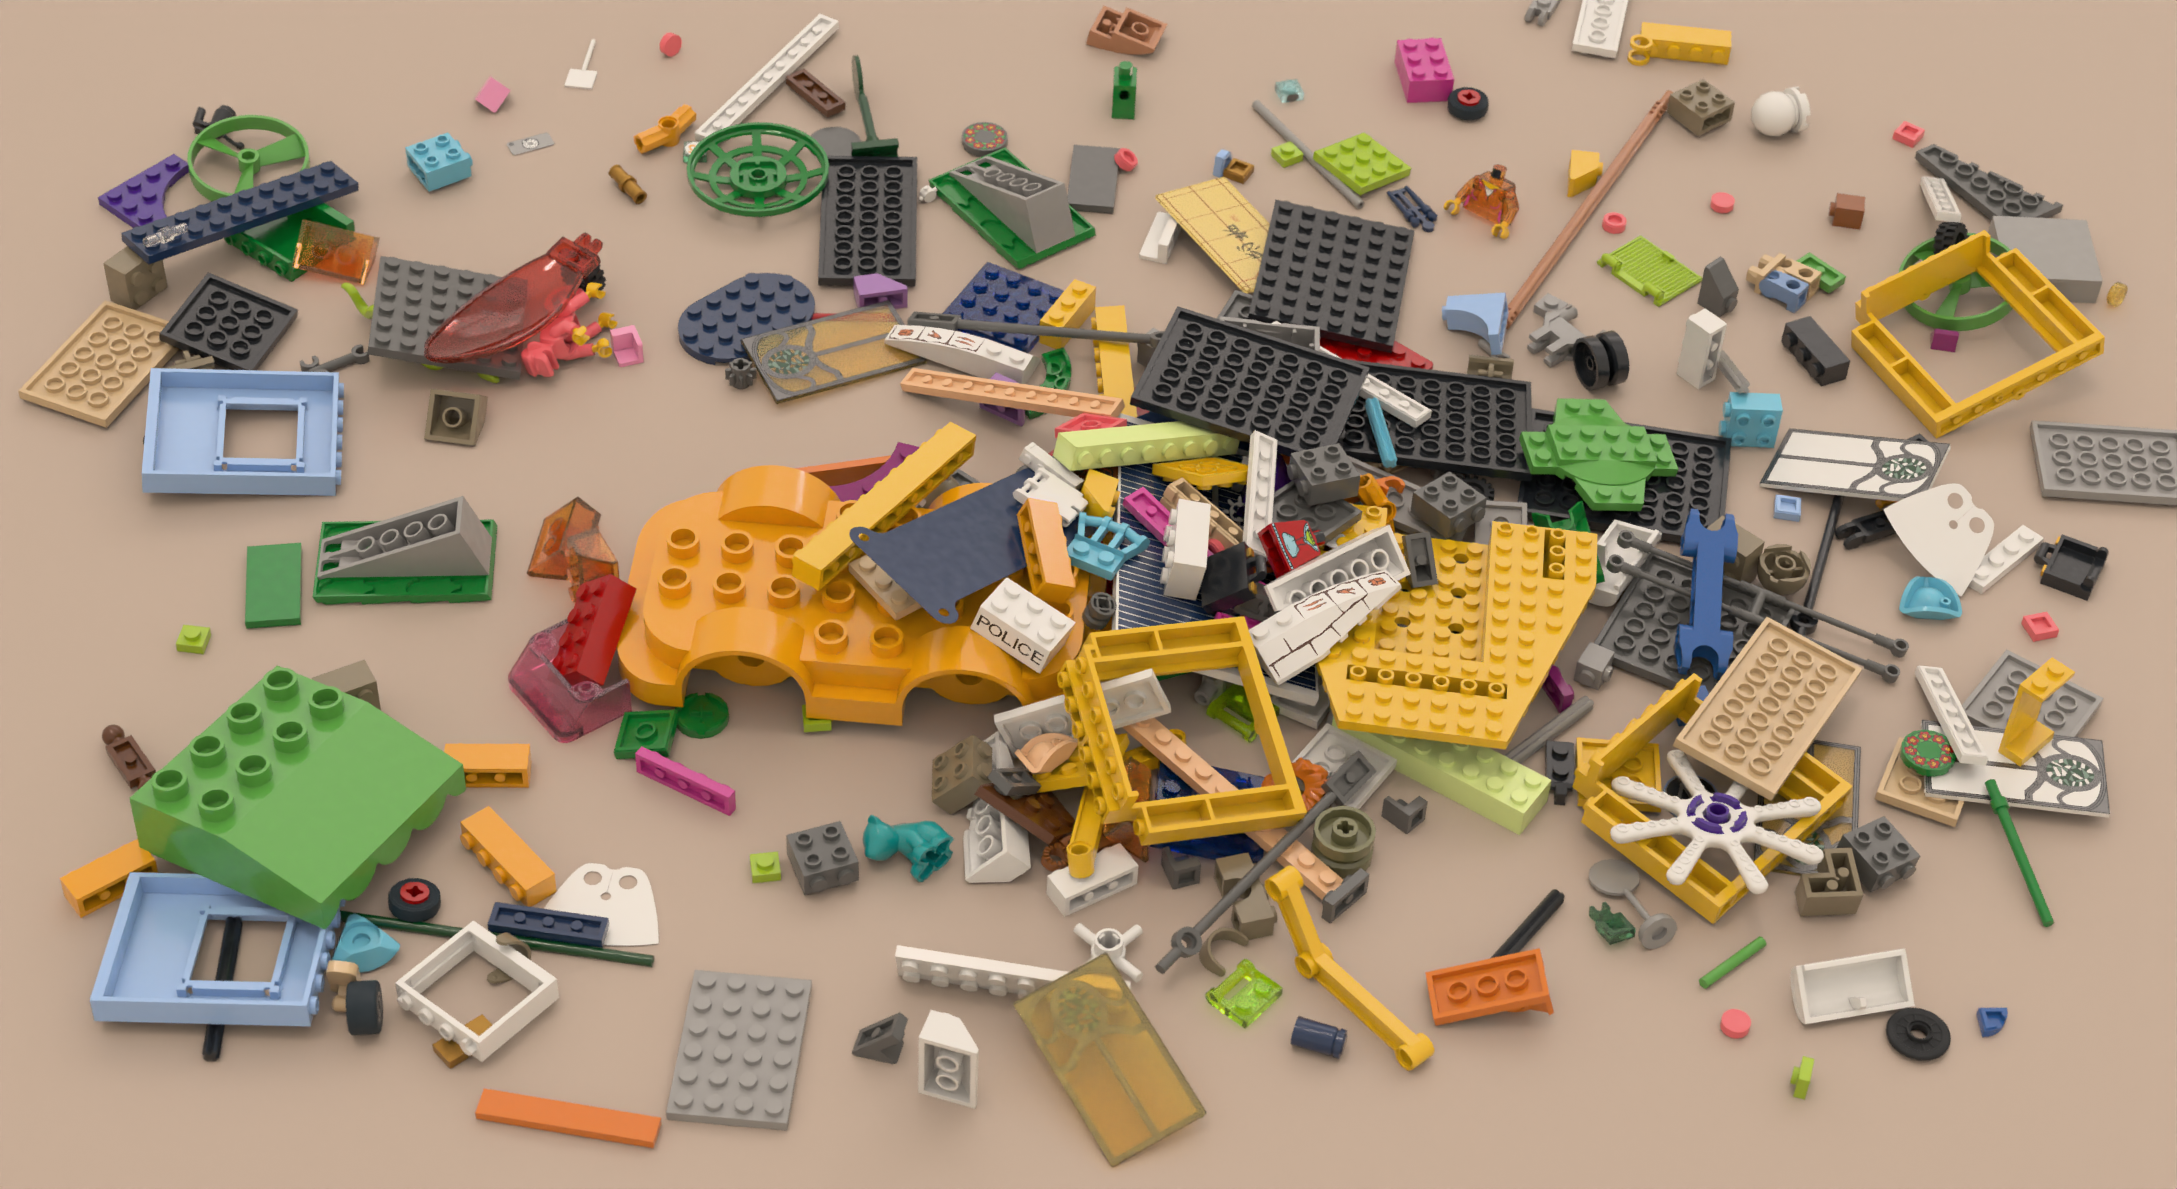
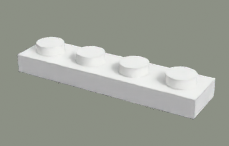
M2022 525L1983 557L1978 570L1974 571L1975 575L1969 587L1980 594L1984 593L2037 550L2040 544L2043 543L2044 538Z

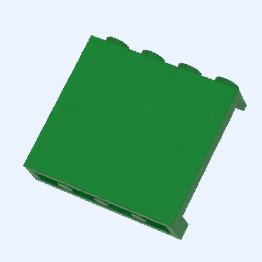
M323 203L224 238L227 244L241 250L245 255H249L257 260L261 265L275 271L279 276H283L293 282L355 241L356 233L354 220Z

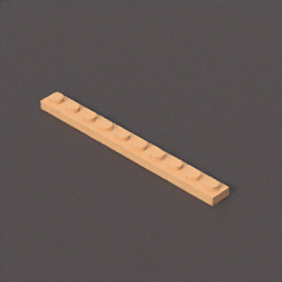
M912 368L900 383L902 390L905 392L1077 417L1082 413L1117 418L1125 408L1122 398Z
M1151 718L1122 727L1200 795L1238 790L1157 719ZM1282 827L1244 833L1268 853L1287 831ZM1298 840L1276 860L1284 868L1289 865L1295 867L1301 874L1304 885L1321 900L1329 891H1334L1343 882L1340 876Z

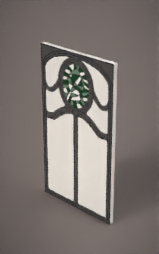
M1789 428L1760 481V487L1899 502L1909 496L1931 489L1951 449V445L1947 443Z
M1921 721V730H1931L1946 736L1938 721ZM1973 726L1989 757L1986 766L1959 763L1956 757L1955 764L1946 774L1935 777L1924 776L1925 797L1990 804L1991 798L1985 782L1995 779L2001 795L2006 797L2009 806L2107 818H2109L2111 812L2109 809L2102 740L2054 735L2048 744L2020 767L1998 752L2005 729Z

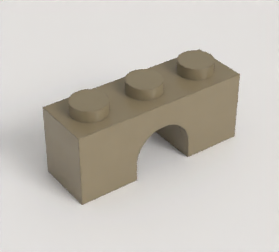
M1249 853L1216 859L1214 879L1222 898L1256 865V863H1252ZM1258 878L1240 896L1243 900L1235 901L1232 907L1231 921L1234 929L1243 933L1248 940L1273 935L1274 923H1277L1278 920L1276 909L1274 906H1270L1268 893L1264 884L1261 885Z

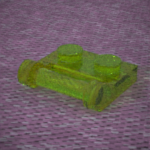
M1233 684L1207 708L1206 714L1212 719L1217 718L1242 734V738L1249 743L1257 737L1258 734L1254 729V718L1244 686ZM1272 703L1276 717H1278L1280 708ZM1225 707L1229 708L1233 712L1237 713L1238 715L1249 721L1251 724L1247 725L1243 723L1242 721H1240L1239 719H1237L1236 717H1234L1233 715H1231L1223 709Z
M1243 959L1237 964V969L1219 986L1213 987L1206 992L1205 998L1210 1005L1246 1029L1282 995L1283 987L1258 971L1250 960ZM1244 978L1250 981L1230 1000L1224 998Z

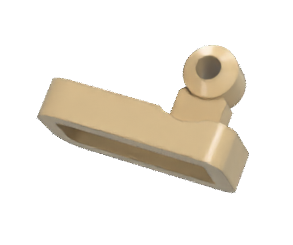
M331 960L328 962L326 975L330 984V990L338 992V995L332 1000V1007L334 1011L346 1012V989L348 983L351 981H362L359 967L352 962Z

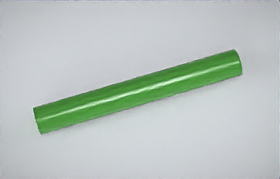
M1759 936L1700 978L1699 984L1704 989L1711 986L1766 946L1765 939Z

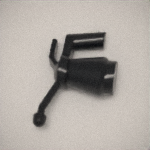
M221 105L215 110L211 122L208 123L203 121L206 110L198 107L192 125L195 134H199L205 128L218 121L235 117L236 113L231 107ZM225 134L215 138L221 139L223 137L238 149L245 147L242 142L237 143Z

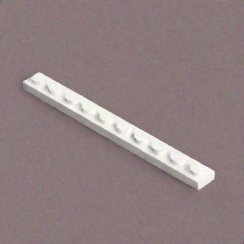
M819 14L695 132V140L702 141L705 137L720 129L740 124L786 79V76L791 75L839 29V21Z

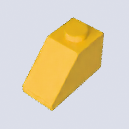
M1571 150L1567 197H1574L1596 185L1597 176H1602L1603 162H1599L1598 152Z

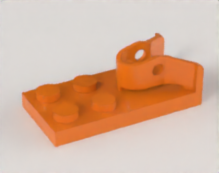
M1540 948L1425 972L1435 1026L1504 1011L1524 1012L1535 1010L1547 1012L1549 1015L1554 1013Z

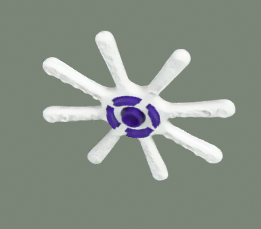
M1671 750L1668 752L1667 761L1691 794L1692 798L1690 799L1670 796L1665 792L1657 791L1655 788L1647 787L1643 783L1632 781L1625 776L1616 777L1612 780V790L1616 794L1653 805L1677 816V818L1673 817L1668 820L1661 819L1659 821L1635 822L1613 826L1610 830V836L1616 843L1624 844L1673 834L1687 836L1692 839L1691 843L1666 873L1667 880L1673 885H1681L1685 882L1701 854L1707 848H1718L1726 851L1736 865L1749 891L1753 894L1764 893L1768 888V882L1743 849L1742 843H1756L1809 865L1819 864L1823 860L1824 853L1817 846L1808 845L1800 840L1787 838L1784 835H1778L1773 831H1766L1764 828L1755 825V823L1814 816L1821 810V804L1813 797L1799 800L1793 799L1788 802H1778L1765 806H1745L1739 800L1749 788L1734 781L1725 794L1719 792L1712 794L1708 792L1702 785L1685 753L1681 750Z

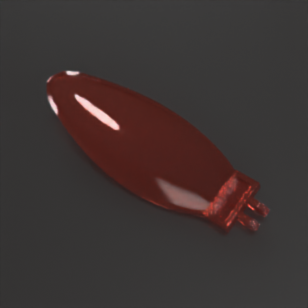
M586 232L573 242L562 236L546 254L531 260L498 279L449 316L426 340L424 345L425 358L435 363L465 362L494 355L530 339L561 314L570 299L577 292L582 279L586 278L601 263L600 257L597 254L602 250L603 242L597 238L591 242L592 236Z

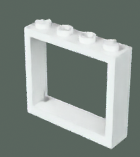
M475 921L469 923L395 983L398 997L397 1002L404 1010L412 1011L425 1025H431L437 1029L444 1039L448 1041L453 1039L460 1045L465 1054L468 1056L473 1055L481 1062L559 999L557 979L511 946L499 945L496 942V936ZM473 951L532 991L528 997L480 1036L421 995L424 990Z

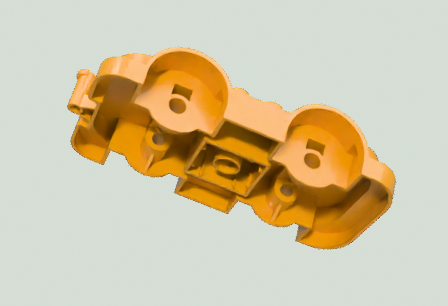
M778 465L755 466L738 471L728 477L720 485L717 492L698 494L663 507L644 525L637 540L628 584L637 588L617 645L619 672L627 689L640 700L654 705L683 707L692 668L715 670L728 680L750 686H769L781 683L788 677H793L801 686L805 696L806 718L902 726L907 694L914 687L931 688L944 698L965 704H987L999 701L1006 695H1014L1023 706L1063 695V689H1060L1058 686L1057 675L1065 661L1075 660L1078 657L1089 633L1112 630V617L1107 626L1102 630L1089 628L1082 619V613L1091 597L1097 592L1106 593L1107 579L1071 565L1072 575L1076 582L1074 592L1069 595L1064 604L1044 601L1076 623L1065 645L1039 674L970 628L980 606L1006 577L1032 593L1027 567L956 601L955 609L958 612V620L954 623L946 624L937 621L923 607L896 621L849 572V565L819 591L792 576V558L795 552L804 548L815 535L818 536L831 521L834 522L842 515L846 508H850L857 501L848 500L841 502L836 493L827 484L804 471ZM972 483L952 488L938 496L928 509L911 506L910 511L888 531L993 483ZM864 552L861 553L855 560L866 554ZM939 609V613L942 616L949 615L946 609Z

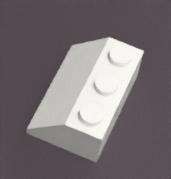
M930 1011L919 1036L918 1093L975 1109L977 1106L979 1049L960 1018L948 1013Z

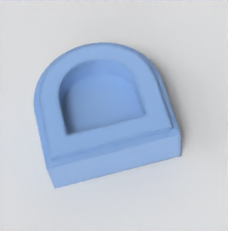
M1221 149L1215 156L1213 176L1219 178L1223 176V170L1232 160L1230 151Z

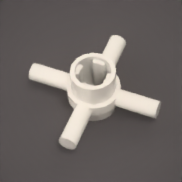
M1081 923L1075 926L1073 932L1092 946L1091 959L1076 970L1107 954L1116 970L1120 969L1135 982H1139L1142 979L1143 973L1125 959V947L1143 934V930L1139 925H1134L1124 934L1115 929L1107 928L1100 930L1096 935Z

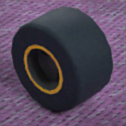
M378 980L351 981L347 985L346 1019L351 1035L379 1034L382 1030L383 999Z

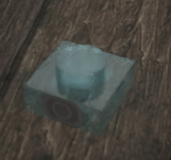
M1297 79L1275 82V91L1282 103L1303 100L1304 91Z

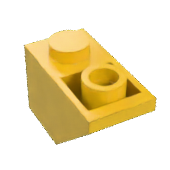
M1089 468L1080 490L1083 498L1088 501L1086 508L1083 510L1086 512V515L1103 518L1105 516L1113 517L1115 507L1112 506L1116 505L1120 495V491L1116 490L1119 479Z

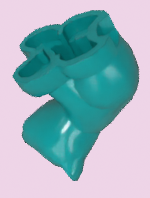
M874 815L868 817V824L865 827L862 838L865 856L869 859L882 861L889 859L899 851L913 864L910 873L918 882L925 881L933 871L941 869L953 854L949 847L954 838L933 821L925 820L891 826L882 822Z

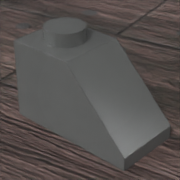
M1721 256L1705 266L1697 304L1719 318L1735 309L1738 303L1737 295L1739 291L1724 258Z

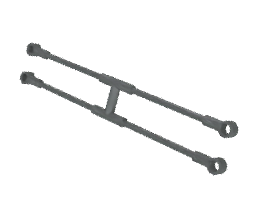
M1622 530L1619 533L1617 544L1621 548L1627 549L1632 547L1647 554L1650 552L1692 569L1693 562L1655 548L1652 544L1635 538L1634 534L1629 530ZM1611 555L1608 559L1606 567L1612 573L1623 572L1636 578L1641 577L1691 597V590L1643 572L1641 568L1624 562V559L1619 555ZM1723 575V582L1736 586L1738 590L1755 597L1749 611L1724 603L1721 605V610L1728 612V615L1758 627L1765 620L1759 614L1766 600L1781 607L1784 605L1872 640L1874 644L1889 649L1896 657H1904L1909 648L1908 642L1904 639L1893 640L1877 633L1876 635L1786 600V597L1762 587ZM1804 636L1842 658L1881 675L1882 679L1888 683L1896 682L1900 675V669L1896 665L1888 664L1885 666L1870 659L1864 660Z

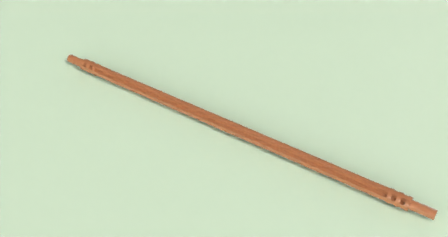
M1667 90L1662 98L1655 102L1508 304L1509 315L1506 330L1511 327L1656 126L1659 119L1666 112L1670 94L1673 93L1671 90Z

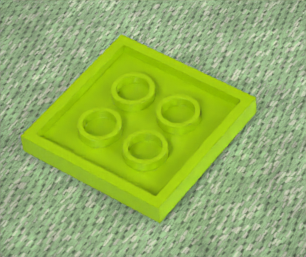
M1365 132L1314 151L1313 160L1359 195L1410 176L1411 167Z

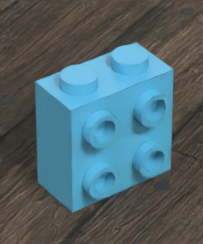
M449 133L405 147L407 166L428 192L472 176L471 166L473 162L468 152L465 153L459 141L454 140Z
M1730 392L1728 402L1723 403L1724 420L1719 421V436L1732 438L1731 446L1774 448L1783 413L1780 394H1745L1744 392L1739 394L1737 392Z

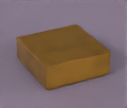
M1233 158L1223 170V177L1244 184L1254 172V165Z

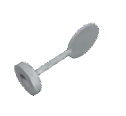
M1608 859L1595 863L1589 871L1591 885L1604 894L1613 896L1625 895L1645 920L1638 932L1639 940L1644 947L1656 949L1667 944L1676 933L1677 923L1670 915L1665 913L1650 916L1632 892L1639 886L1640 876L1638 871L1631 864L1622 860Z

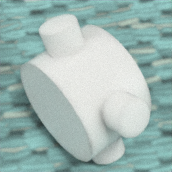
M924 186L919 193V200H924L927 203L932 202L936 198L937 188Z

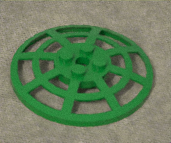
M768 122L742 123L720 129L700 141L691 151L687 161L688 183L699 199L717 210L745 217L775 216L796 210L811 202L820 194L829 176L827 154L814 138L796 128ZM752 135L751 146L736 148L727 153L717 145L731 138ZM761 135L780 136L791 139L796 143L787 151L775 146L762 145ZM806 147L817 157L821 167L807 171L805 164L797 155ZM708 150L718 157L711 166L709 174L695 171L698 161ZM753 153V156L741 159L738 162L733 159L740 155ZM762 153L775 154L782 158L776 160L771 157L762 156ZM792 162L800 173L787 175L785 166ZM726 164L731 168L730 177L716 176L722 165ZM822 175L820 183L813 191L806 196L800 195L805 189L808 179ZM695 179L709 182L712 191L719 198L712 199L703 193L695 184ZM800 181L799 186L793 193L784 190L786 183ZM717 184L731 185L734 191L725 195ZM775 195L784 198L776 202L764 204V198ZM744 196L755 199V204L742 203L735 200ZM726 203H729V204L734 205V206H737V207H733V206L726 205Z

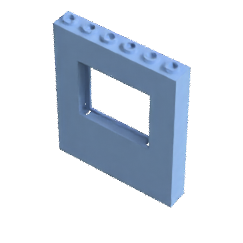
M151 368L142 463L143 493L336 496V485H341V470H336V468H342V452H337V450H342V435L338 434V432H343V417H338V415H343V400H339V398H344V383H339V372ZM226 409L298 411L296 459L223 458ZM222 464H227L226 470L222 469ZM291 465H296V471L291 470Z
M130 872L90 997L94 1021L311 1027L313 1015L319 1012V992H323L325 987L324 971H327L328 962L330 961L329 950L335 947L336 938L334 930L340 927V907L345 906L346 900L341 899L333 921L326 929H322L199 874ZM228 916H231L233 918L240 917L242 918L241 921L287 922L271 982L191 980L208 920H226ZM188 988H192L193 994L188 993ZM265 990H270V996L265 994Z

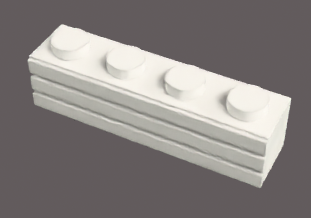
M1034 442L1027 445L1019 457V460L1034 472L1042 467L1078 491L1084 482L1082 478L1070 471Z

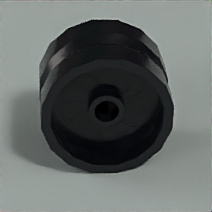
M1611 330L1599 333L1596 336L1591 335L1578 338L1575 341L1573 363L1578 379L1584 388L1591 391L1604 388L1606 385L1611 386L1624 383L1627 380L1630 370L1629 357L1625 344L1618 333Z

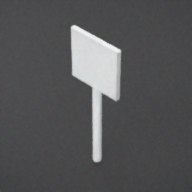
M595 39L591 40L582 70L570 69L565 87L592 90L597 71L586 69L596 42Z

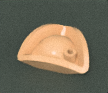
M1046 733L1034 737L1021 750L1017 749L1014 753L1034 775L1051 772L1069 759L1077 747L1078 741L1062 733Z

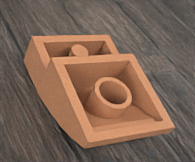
M1103 6L1090 29L1086 44L1121 54H1149L1154 52L1168 24L1127 7L1124 13Z

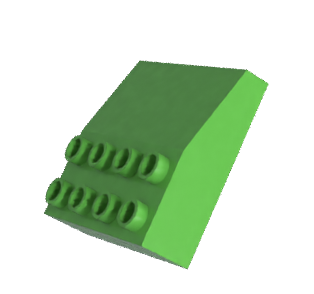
M277 665L273 670L267 672L237 702L230 705L225 713L205 731L195 737L166 766L157 771L129 799L140 848L315 926L326 929L333 921L341 899L350 901L360 896L371 882L377 864L388 865L394 862L404 851L410 839L412 829L424 830L428 828L439 816L447 795L458 796L466 791L462 763L364 700L344 693L336 687L324 685L297 674L289 668Z

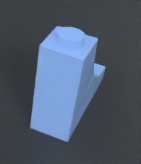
M1506 292L1448 296L1446 306H1442L1443 321L1447 320L1448 330H1463L1478 334L1490 344L1491 355L1502 354L1509 315Z

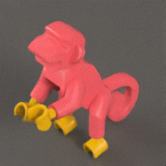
M591 282L587 285L586 292L580 288L564 289L548 299L545 308L551 319L540 332V341L529 342L527 348L521 353V359L529 375L534 377L537 375H542L543 377L554 376L553 369H559L557 360L560 359L568 361L593 356L595 352H598L599 356L604 358L611 356L612 348L608 347L609 341L607 339H599L597 345L585 343L600 333L603 327L615 328L618 322L610 320L614 314L602 312L598 317V322L594 321L585 327L580 326L575 313L576 310L590 302L591 297L602 299L605 296V291L598 290L602 284Z

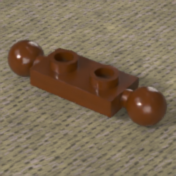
M115 724L104 728L102 740L107 745L105 747L108 756L129 787L132 789L138 786L137 789L139 790L152 778L156 770L132 735L125 737L124 730Z

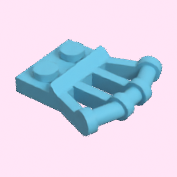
M1079 512L1077 534H1075L1073 541L1067 547L1068 556L1071 558L1072 566L1111 581L1125 561L1147 549L1150 540L1145 535L1140 536L1127 523L1119 524L1114 522L1113 518L1109 516L1104 518L1086 515V512ZM1085 526L1098 528L1091 539L1084 536ZM1108 531L1116 534L1109 545L1100 543ZM1125 538L1133 543L1122 550H1118Z

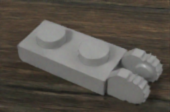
M1533 0L1526 12L1525 21L1530 22L1535 15L1538 16V25L1543 26L1547 19H1550L1561 0Z

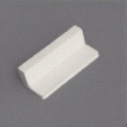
M1157 212L1139 253L1140 259L1167 264L1182 229L1180 224L1170 214Z

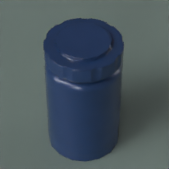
M1298 1016L1290 1044L1328 1056L1333 1055V1057L1339 1059L1343 1054L1348 1035L1345 1029L1341 1028L1339 1030L1338 1027Z

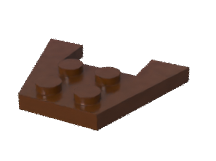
M992 782L981 785L975 793L977 797L1048 845L1059 842L1060 839L1071 835L1073 832L1075 819L1052 791L1040 792L1014 800L1009 795L1004 796L997 792L994 788L995 784Z

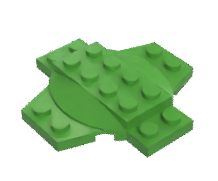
M1558 398L1555 404L1553 424L1548 425L1546 432H1521L1519 437L1530 473L1555 474L1561 479L1566 478V476L1573 479L1576 483L1575 490L1591 510L1641 511L1644 504L1645 480L1649 481L1652 476L1676 477L1678 472V466L1666 435L1647 434L1643 426H1630L1624 423L1605 399Z

